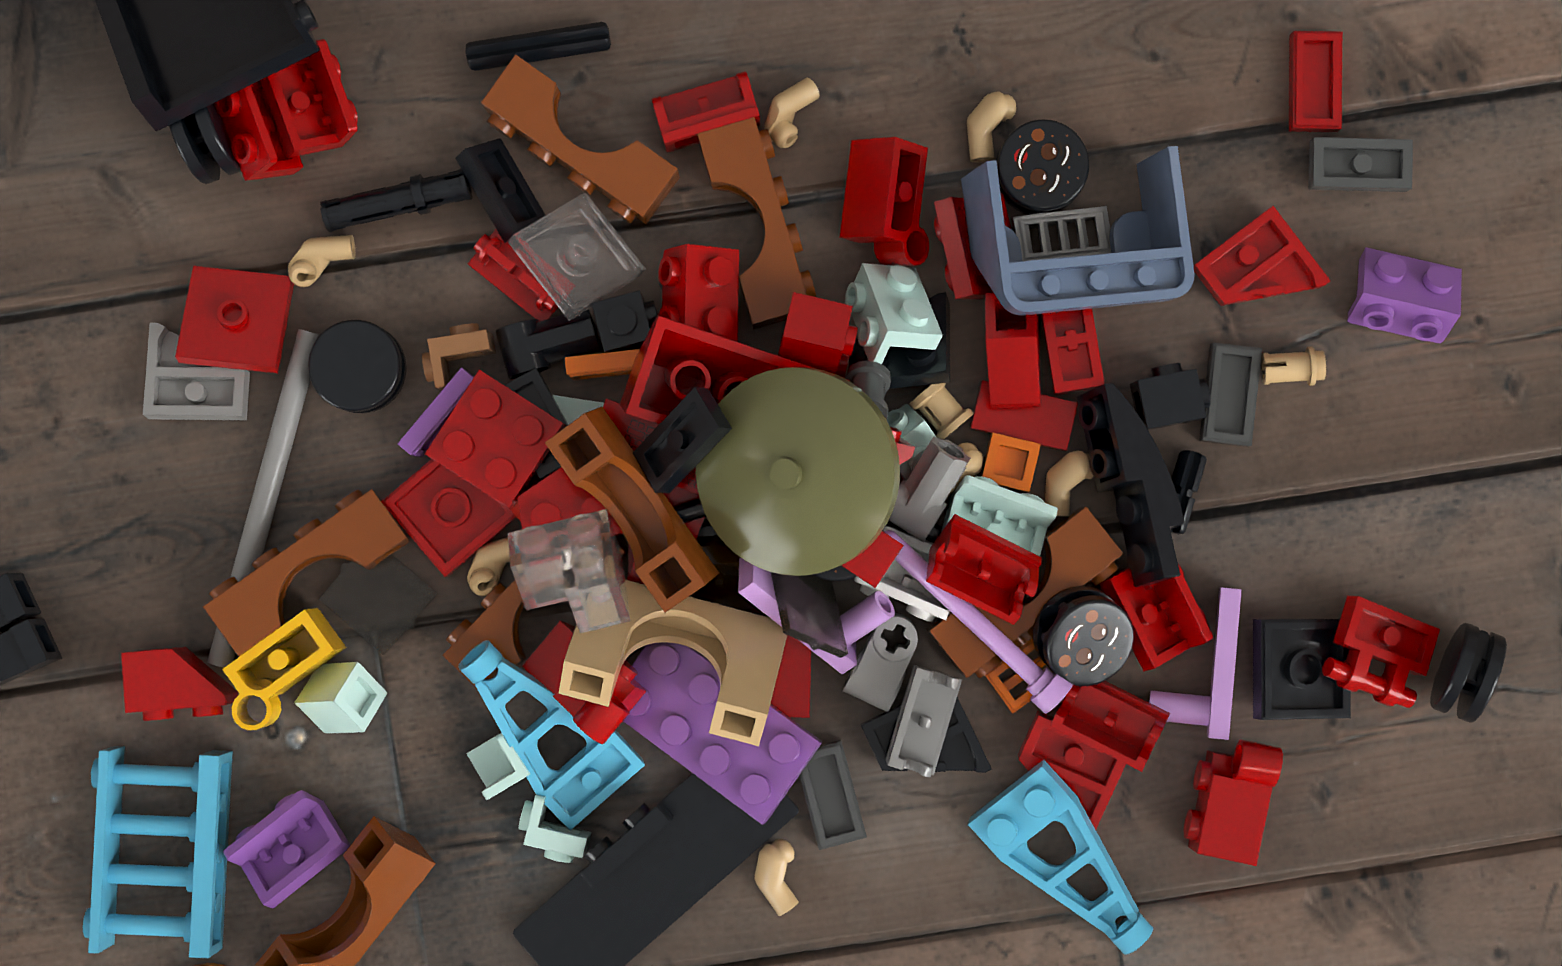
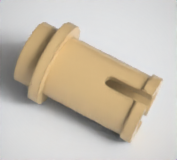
M1313 346L1306 347L1305 352L1262 353L1261 371H1265V374L1261 375L1264 385H1268L1270 383L1307 381L1309 386H1314L1317 380H1325L1326 377L1324 351H1315Z

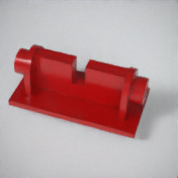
M497 229L490 236L484 234L477 241L473 248L476 254L467 263L532 317L538 319L539 322L550 319L574 289L570 283L518 241L513 240L504 243Z

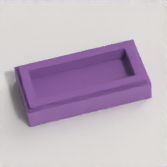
M461 367L398 442V445L412 456L423 457L475 376Z

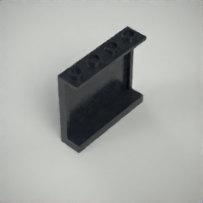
M95 0L131 101L155 131H159L320 51L312 34V30L318 28L319 25L305 0Z

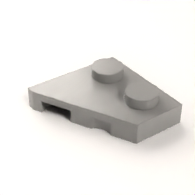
M150 323L143 415L147 419L247 420L250 372L241 369L179 363L175 357L179 335L169 331L159 323Z

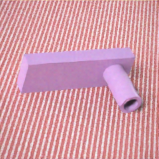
M742 558L739 559L738 593L841 674L857 665L856 641L892 618L895 614L894 607L889 598L883 592L876 591L838 617L789 576L766 571Z
M1219 587L1210 696L1150 690L1149 703L1170 713L1167 722L1207 726L1208 738L1229 740L1242 589Z

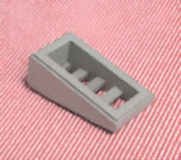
M1107 206L1012 217L1009 221L1011 229L1020 241L1022 261L1111 253ZM1094 219L1098 246L1089 247L1085 221ZM1075 222L1079 248L1070 249L1067 223ZM1048 226H1057L1060 246L1058 251H1052ZM1038 228L1041 246L1040 253H1033L1029 229Z

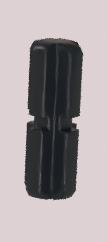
M1183 450L1179 453L1172 475V482L1178 495L1185 525L1170 529L1171 533L1177 535L1186 532L1195 502L1192 494L1193 492H1198L1207 462L1206 456L1191 450Z

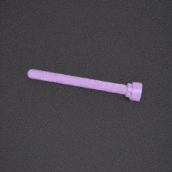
M884 531L904 545L895 560L1028 684L1026 690L1032 694L1030 700L1041 711L1047 714L1060 703L1073 684L1052 673L1047 667L1042 670L972 604L926 582L928 563L894 531Z

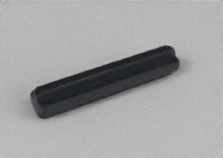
M596 22L468 42L465 53L470 69L477 71L507 66L515 54L529 63L607 51L610 49L611 39L607 24L605 22Z

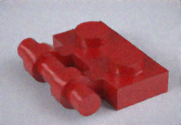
M1347 596L1333 643L1349 649L1347 659L1342 662L1332 657L1328 658L1324 662L1322 673L1324 676L1336 680L1337 686L1351 692H1356L1360 689L1372 694L1375 701L1384 705L1394 706L1398 704L1410 708L1416 701L1417 693L1415 690L1405 686L1408 674L1427 675L1440 629L1360 596ZM1372 658L1386 664L1384 673L1381 676L1368 672Z

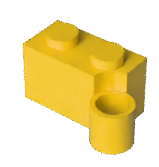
M319 608L304 609L222 669L239 692L232 705V717L238 726L246 730H258L273 724L281 713V701L278 695L284 694L347 648ZM253 695L260 697L266 705L267 713L261 722L253 720L247 711L248 701Z

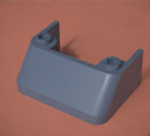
M1169 146L1136 164L1143 211L1126 213L1114 221L1109 235L1111 253L1022 261L1020 241L1015 232L1004 224L996 160L986 161L962 177L961 184L971 257L1000 304L1012 314L1032 315L1164 302L1186 294L1194 281V265L1178 146Z

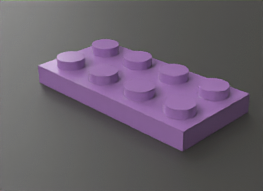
M661 642L646 645L632 665L638 672L634 680L646 690V693L631 709L630 714L623 722L760 824H765L820 747L822 741L772 704H770L759 746L710 734L709 730L720 691V680L714 666L702 654L681 644Z

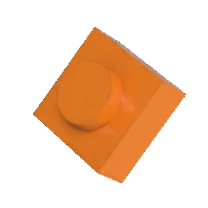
M991 433L981 476L994 480L998 486L1029 493L1041 444Z

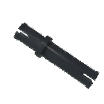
M462 169L446 174L425 178L419 174L411 176L410 181L398 185L356 193L342 198L323 200L320 202L322 207L320 210L327 231L333 232L349 226L391 218L405 213L418 211L420 215L431 212V208L453 202L472 200L473 196L471 184Z

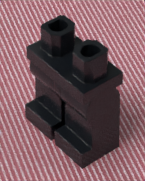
M5 573L0 576V632L10 628V630L0 634V685L63 659L45 619H30L41 614V611L23 573Z

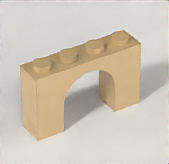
M595 572L564 659L559 694L609 707L622 664L632 652L653 643L668 642L681 644L696 650L706 657L714 666L719 676L720 691L709 733L759 746L788 632L770 617L693 597H687L664 613L645 585Z

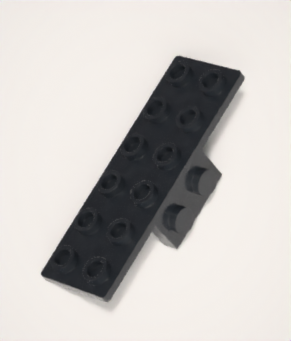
M692 773L654 808L650 809L644 803L626 818L622 824L628 830L614 843L606 836L585 854L584 857L590 864L516 927L513 935L539 966H625L798 814L799 809L786 794L767 822L762 825Z

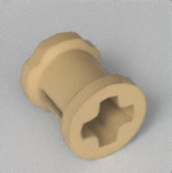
M946 383L931 384L909 403L914 410L919 409L938 431L936 437L940 439H945L974 414L970 408H962L945 388Z

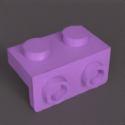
M1366 247L1359 258L1357 297L1348 311V322L1373 330H1382L1413 337L1421 341L1442 343L1461 315L1462 269Z
M300 790L281 799L276 804L275 810L259 823L242 830L237 835L235 842L228 846L223 853L228 861L242 867L262 904L273 909L350 847V843L325 802Z

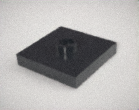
M1340 618L1253 619V719L1351 718V691L1337 686L1336 680L1326 677L1322 673L1324 662L1328 658L1332 657L1342 662L1347 659L1349 649L1333 643Z

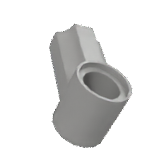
M934 436L909 478H904L899 485L897 500L888 521L924 542L947 505L944 501L952 488L954 489L971 458L963 452L961 447L948 439L944 440Z

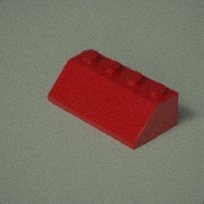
M657 315L635 358L620 406L626 414L660 424L694 387L708 388L717 404H719L732 389L760 373L779 368L814 367Z

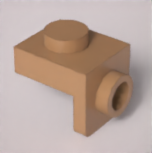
M471 323L450 327L449 336L427 339L429 352L422 353L423 369L427 382L434 381L435 388L442 391L451 380L448 362L496 354L494 336L487 329L480 330L479 324Z

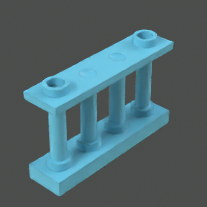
M114 746L100 750L99 758L94 760L91 769V784L93 788H97L91 908L86 910L83 920V935L85 938H89L88 953L102 952L114 945L115 934L183 937L184 942H190L189 957L210 958L223 949L227 858L223 851L228 847L233 751L212 750L199 755V762H195L193 767L124 764L125 746ZM123 784L191 787L193 792H197L196 812H193L190 817L121 814ZM120 834L189 837L190 842H195L194 862H190L188 867L119 864ZM118 884L186 887L187 892H192L191 912H188L185 917L116 914Z

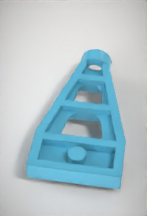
M485 640L475 646L460 662L459 670L475 684L509 747L512 746L530 772L527 779L535 794L546 796L544 804L570 831L645 766L642 757L616 730L605 744H600L586 735L574 723L573 716L553 697L554 694L535 677L505 659L489 640ZM496 667L498 668V672L495 675V677L491 679H485L489 674H491L495 670ZM520 691L530 693L547 708V711L526 730L518 727L505 708L506 703ZM554 725H565L583 736L586 740V746L559 770H554L546 765L538 750L537 742Z
M1045 760L1038 763L970 817L968 826L1001 862L1104 932L1124 955L1137 950L1152 934L1153 927L1140 914L1136 903L1078 796ZM1052 821H1058L1067 828L1076 846V853L1060 865L1047 863L1034 854L1027 845V841ZM1086 864L1094 866L1108 887V890L1094 901L1084 898L1067 882V878ZM1126 916L1119 924L1115 922L1118 917Z

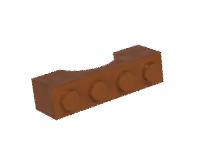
M515 54L481 102L487 113L491 115L487 123L509 139L517 133L531 143L527 151L545 165L551 167L555 161L570 171L567 179L588 195H591L595 189L611 200L607 207L626 222L631 224L636 217L647 225L679 180L678 168L638 140L622 149L606 153L591 152L573 144L564 136L559 126L558 107L561 92L556 82Z
M755 117L697 133L712 189L730 192L748 201L756 209L764 225L765 239L762 250L752 266L739 276L753 330L785 321L793 292L816 297V292L809 270L799 271L795 253L803 251L796 224L786 225L781 206L788 205L789 201L782 177L772 178L767 159L775 157L768 129L759 131Z
M602 406L584 413L545 442L573 484L592 494L615 519L631 547L635 561V572L664 613L705 586L719 574L663 493H655L633 455L634 451Z
M372 489L364 495L360 490L347 495L335 505L338 513L324 523H321L318 518L310 521L294 533L293 536L297 541L282 552L277 547L272 548L251 564L255 571L239 582L235 577H231L209 593L213 600L204 605L203 608L238 656L244 654L285 624L284 599L287 589L295 576L305 567L320 560L337 558L355 562L365 569L371 570L409 543L406 535Z
M1079 507L1045 534L1043 542L1045 552L1044 574L1037 587L1035 596L1023 601L1022 615L1015 625L973 605L1017 647L1024 645L1033 638L1036 618L1042 607L1053 596L1068 588L1084 586L1090 580L1094 586H1097L1118 569L1114 561L1124 553L1087 507ZM951 612L946 620L939 618L926 629L959 672L966 678L975 673L980 679L1002 661Z
M613 536L551 544L542 552L534 547L516 565L515 569L520 575L507 588L502 583L498 584L483 599L480 604L486 610L472 624L468 619H465L446 638L451 647L442 656L474 687H476L475 684L458 667L462 659L475 646L485 640H489L505 659L519 667L526 659L519 638V621L524 606L532 595L542 587L558 581H569L590 587L595 572L607 575L628 551ZM496 667L495 670L491 674H489L485 679H491L495 677V675L498 672V668Z
M373 816L343 854L350 868L351 883L348 894L339 909L329 919L313 929L296 934H279L255 966H355L436 863L414 836Z

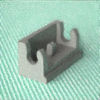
M913 665L885 759L888 766L900 770L904 768L925 777L934 776L962 679Z

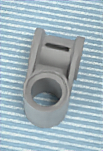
M895 612L892 618L871 631L863 650L857 656V665L851 668L842 690L843 692L881 710L889 711L899 692L906 674L905 671L917 647V631L908 617ZM897 624L902 625V632L904 637L908 639L905 644L897 642L893 649L886 647L887 640L882 634L883 630L893 631Z

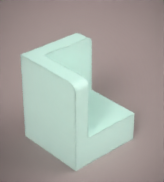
M359 662L329 663L322 665L313 672L294 703L324 733L365 732L386 697L387 692Z
M502 733L466 753L486 786L482 791L486 800L530 775V772L512 746L509 747Z

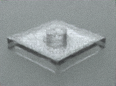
M586 192L515 233L508 242L569 321L591 308V303L605 299L638 278L646 269Z

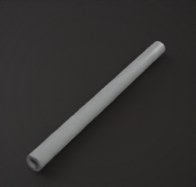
M298 329L230 576V578L235 577L238 582L255 571L251 564L264 552L311 380L308 368L309 356L315 341L320 336L313 332ZM217 627L207 663L226 667L234 661L236 652Z

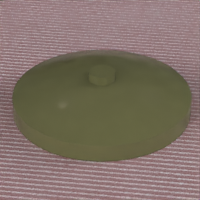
M791 367L779 368L755 375L732 389L720 401L718 405L732 429L696 465V481L699 498L709 523L721 540L735 554L752 565L769 572L792 576L812 575L834 569L853 560L877 539L888 523L897 500L900 483V464L892 430L878 406L866 393L850 381L825 370Z

